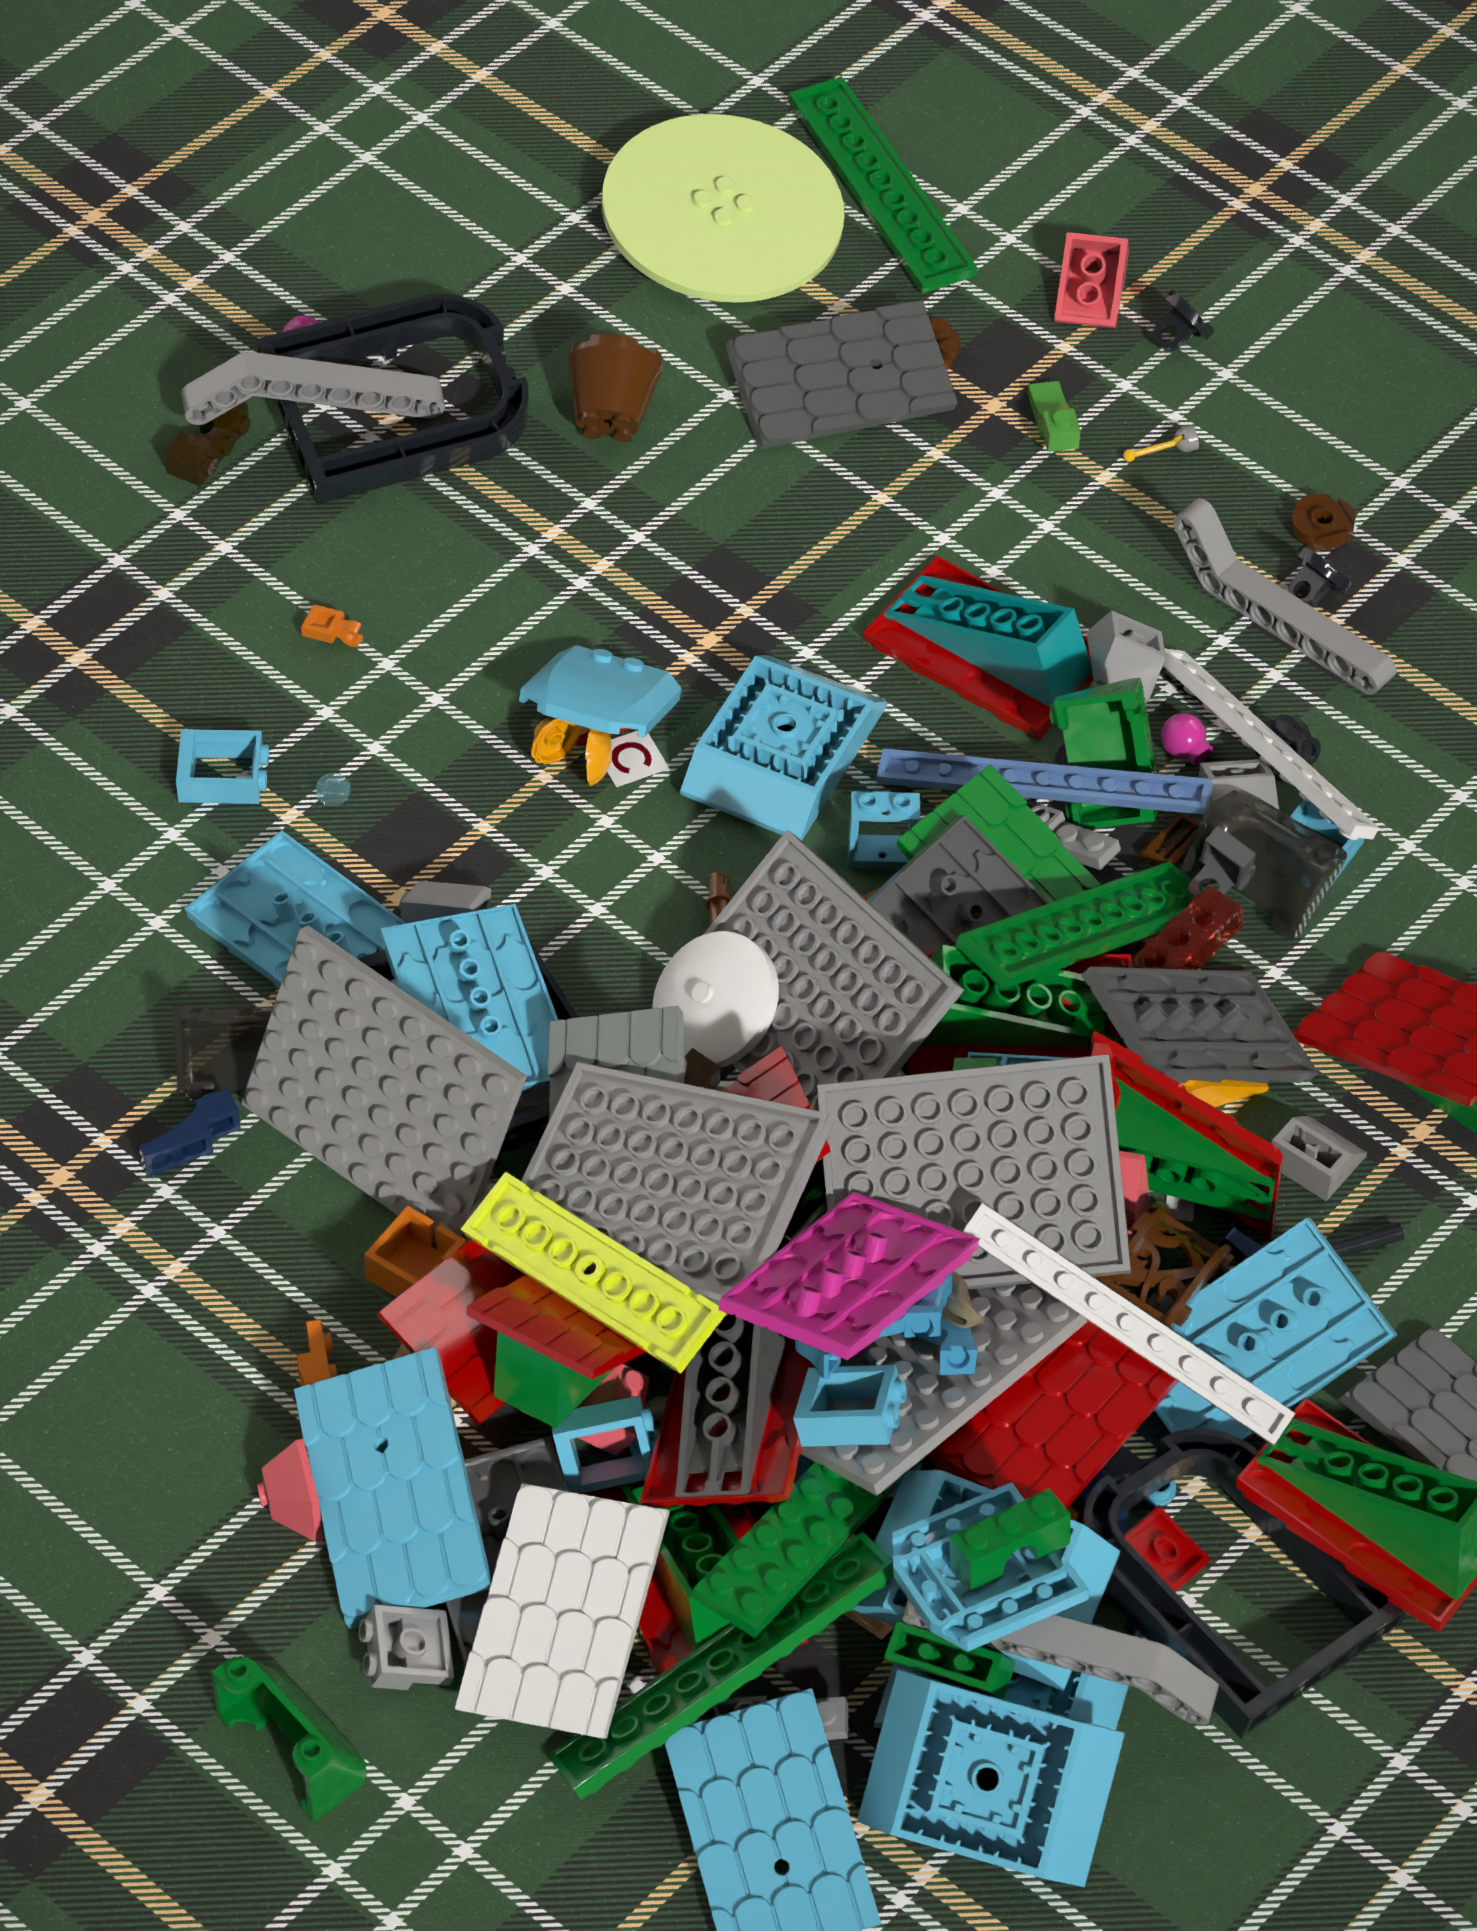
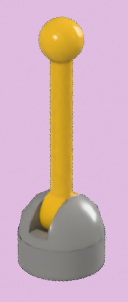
M1193 425L1182 427L1174 434L1173 440L1135 451L1127 449L1123 453V458L1125 461L1131 462L1137 456L1173 446L1182 452L1198 450L1199 440Z

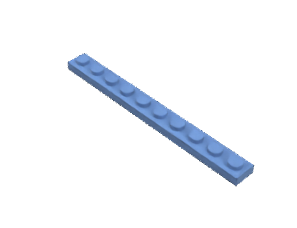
M884 748L876 776L878 784L957 791L991 764L1024 798L1203 815L1208 813L1213 789L1212 779Z

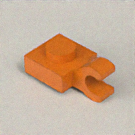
M315 604L301 626L302 636L331 644L338 637L346 645L358 647L363 639V635L358 634L361 623L345 620L344 612Z

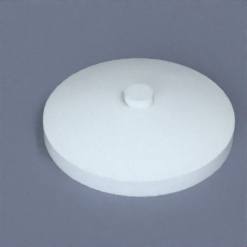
M728 931L708 933L687 943L668 962L656 985L652 1009L678 1005L683 1011L684 1057L693 1047L720 1067H725L737 1062L750 1053L768 1031L778 1003L779 984L777 972L767 952L749 938Z

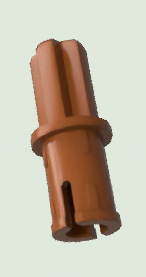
M714 872L708 877L709 897L706 900V907L710 911V925L732 899L729 891L730 877L726 873L723 875V883L721 878L722 872Z

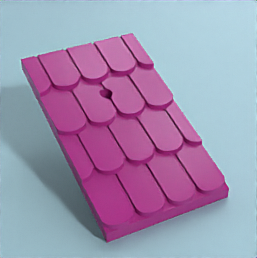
M853 1191L724 1294L720 1299L718 1310L730 1315L735 1314L740 1319L763 1328L768 1327V1330L794 1340L799 1339L804 1344L827 1353L832 1352V1355L848 1360L878 1339L880 1332L904 1316L910 1306L943 1284L946 1276L969 1261L971 1254L977 1251L980 1238Z

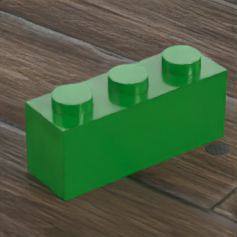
M898 1621L896 1622L884 1657L899 1668L998 1698H1005L1016 1665L1015 1662L1003 1654L981 1647L967 1652L933 1632Z

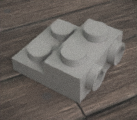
M374 1604L366 1618L361 1620L359 1640L367 1642L368 1651L363 1658L362 1671L364 1676H370L371 1687L408 1690L412 1683L449 1686L453 1681L454 1671L446 1611Z

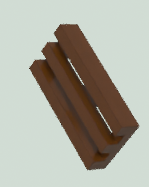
M1179 812L1142 850L1141 859L1145 862L1148 859L1151 860L1153 867L1169 861L1177 867L1207 835L1208 827L1185 813ZM1183 823L1187 824V826L1170 841V843L1161 851L1160 854L1156 853V851L1175 833V831ZM1194 830H1196V831L1177 849V847H1178ZM1176 850V852L1167 860V858Z

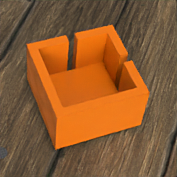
M407 1205L364 1254L366 1280L393 1296L399 1297L412 1285L420 1281L443 1261L466 1245V1239L439 1225L436 1228V1250L433 1248L435 1246L434 1220Z

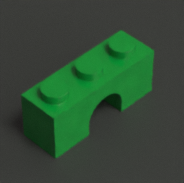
M1050 1488L949 1536L950 1567L967 1589L973 1592L1003 1577L1004 1565L1007 1559L1022 1547L1026 1546L1038 1560L1069 1545L1071 1514Z

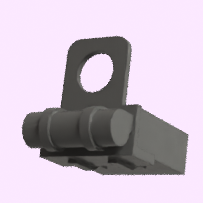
M1217 826L1205 839L1202 857L1199 859L1205 866L1189 883L1188 892L1207 907H1214L1232 886L1242 891L1255 873L1256 866L1254 865L1256 853L1220 826ZM1207 878L1213 879L1218 883L1219 890L1215 895L1206 896L1199 889L1200 882Z

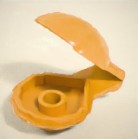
M549 717L542 720L534 730L535 737L533 739L531 755L536 763L551 764L559 761L567 753H570L578 738L590 730L585 760L587 759V782L589 786H593L605 776L612 760V741L608 733Z

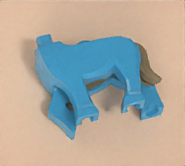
M953 1271L945 1277L943 1284L910 1306L904 1316L881 1331L879 1337L891 1336L904 1332V1338L919 1337L941 1347L940 1375L975 1374L978 1350L972 1337L971 1327L984 1322L981 1314L970 1304L967 1283L958 1273ZM799 1339L795 1340L796 1351L812 1362L823 1379H828L841 1364V1358L832 1355V1352L827 1353L804 1344Z

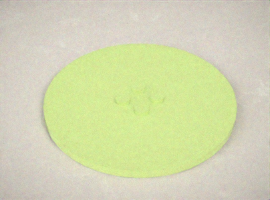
M700 114L683 116L656 124L640 132L619 150L608 167L603 184L602 213L611 239L622 255L634 267L655 282L679 293L705 300L752 302L777 297L793 291L809 282L826 267L838 248L843 231L844 204L835 178L824 162L810 148L788 133L768 124L744 117Z

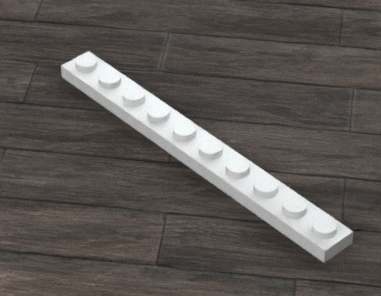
M1164 648L1166 655L1163 666L1166 668L1165 673L1172 678L1178 679L1184 685L1183 689L1187 693L1198 697L1203 702L1202 706L1207 711L1221 718V724L1224 727L1235 731L1241 737L1240 741L1245 746L1257 751L1261 755L1260 760L1274 767L1280 773L1279 777L1283 781L1294 785L1300 791L1299 795L1304 800L1316 805L1320 809L1319 814L1322 817L1333 821L1340 827L1339 832L1351 840H1357L1358 838L1374 839L1379 829L1377 825L1185 651Z
M982 1203L963 1230L964 1233L980 1238L979 1248L1058 1301L1067 1305L1070 1309L1081 1314L1089 1322L1273 1446L1295 1415L1293 1411Z

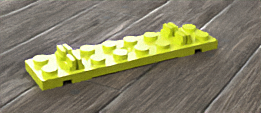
M507 1172L502 1175L460 1229L467 1237L680 1374L726 1315L725 1312L718 1310L719 1306L701 1294L693 1292L679 1280L652 1265L539 1192L531 1190L526 1184ZM595 1264V1271L592 1274L586 1275L584 1272L587 1267Z

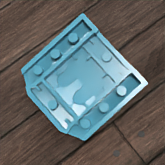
M575 645L556 654L521 688L519 701L525 703L530 699L538 704L537 711L546 716L604 733L619 735L620 729L628 728L638 730L637 737H645L680 700L682 688L668 671L643 665V662L639 659H623L612 656V653L608 650H591Z
M1012 1482L892 1532L893 1576L929 1630L967 1652L1089 1600V1589L1072 1565L1070 1563L1063 1564L1055 1552L1037 1560L1026 1546L1022 1547L1007 1559L1004 1565L1003 1577L973 1592L967 1589L950 1567L949 1536L1024 1501V1498Z

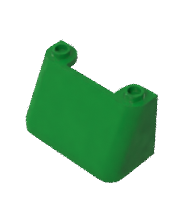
M1141 678L1125 679L1058 696L1055 698L1054 704H1050L1052 724H1058L1059 729L1063 730L1068 766L1157 774ZM1066 802L1068 821L1073 820L1074 825L1085 829L1153 822L1158 813V810Z
M243 1656L230 1658L211 1671L217 1717L229 1730L235 1726V1723L244 1722L251 1724L252 1728L257 1732L273 1721L295 1745L293 1749V1762L304 1776L306 1797L301 1801V1810L313 1823L365 1783L367 1772L366 1762L363 1757L284 1673Z

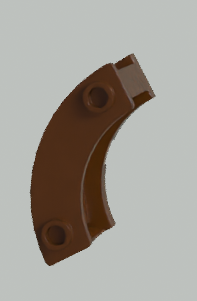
M1157 1201L1152 1204L1149 1213L1145 1211L1130 1230L1132 1237L1128 1244L1131 1273L1098 1276L1095 1279L1173 1330L1175 1325L1179 1327L1184 1325L1193 1310L1189 1307L1191 1302L1202 1288L1217 1276L1218 1272L1224 1275L1228 1271L1235 1256L1231 1254L1234 1248L1228 1244L1223 1245L1221 1248L1169 1216L1172 1209ZM1154 1245L1165 1248L1178 1247L1186 1254L1190 1267L1175 1270H1157L1160 1256ZM1142 1256L1145 1257L1147 1260L1141 1261L1137 1257ZM1147 1261H1148V1262H1149V1269H1144V1267H1145V1265H1146V1263H1147ZM1115 1282L1142 1287L1138 1298ZM1192 1282L1186 1289L1184 1283ZM1150 1287H1158L1155 1292V1302L1158 1306L1163 1296L1168 1295L1173 1298L1174 1304L1165 1314L1145 1303Z

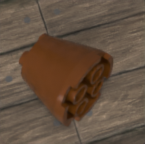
M618 334L590 335V341L583 343L573 342L571 344L568 367L577 425L583 430L582 435L585 438L599 439L601 435L614 436V439L620 442H630L632 440L633 434L640 427L662 375L663 357L657 349L648 350L637 345L638 339Z

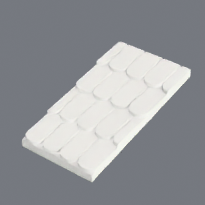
M521 1483L506 1537L502 1542L487 1602L483 1607L472 1652H470L455 1709L607 1739L670 1511Z

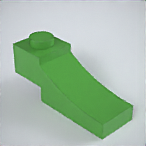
M1059 381L1028 384V397L1040 438H1044L1047 451L1079 449L1081 433L1074 408L1070 409L1065 400Z

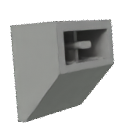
M1111 610L1086 632L1094 683L1102 686L1125 679L1141 678L1145 702L1147 703L1166 658L1162 632Z
M1260 759L1200 763L1199 778L1212 779L1213 783L1206 816L1214 829L1220 826L1226 832L1232 833L1236 830L1253 829L1263 831L1268 828L1280 827L1281 819L1275 776L1269 765Z
M1310 1116L1293 1117L1272 1140V1144L1278 1147L1283 1155L1281 1173L1325 1201L1334 1194L1367 1155L1366 1151Z

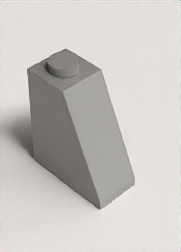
M418 881L410 892L406 891L402 895L398 908L401 910V919L406 923L489 909L491 905V889L486 886Z

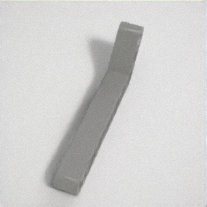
M256 352L238 354L190 382L181 391L185 419L194 425L208 423L252 396L427 419L436 418L445 411L441 383L436 377Z
M1201 498L1195 499L1174 518L1175 530L1201 585L1207 592L1367 695H1373L1395 676L1397 672L1396 665L1385 653L1238 560L1216 511L1208 501Z
M908 1599L902 1619L911 1626L930 1631ZM1057 1615L1049 1616L982 1645L1139 1688L1177 1717L1194 1724L1205 1725L1209 1723L1219 1684L1163 1644Z

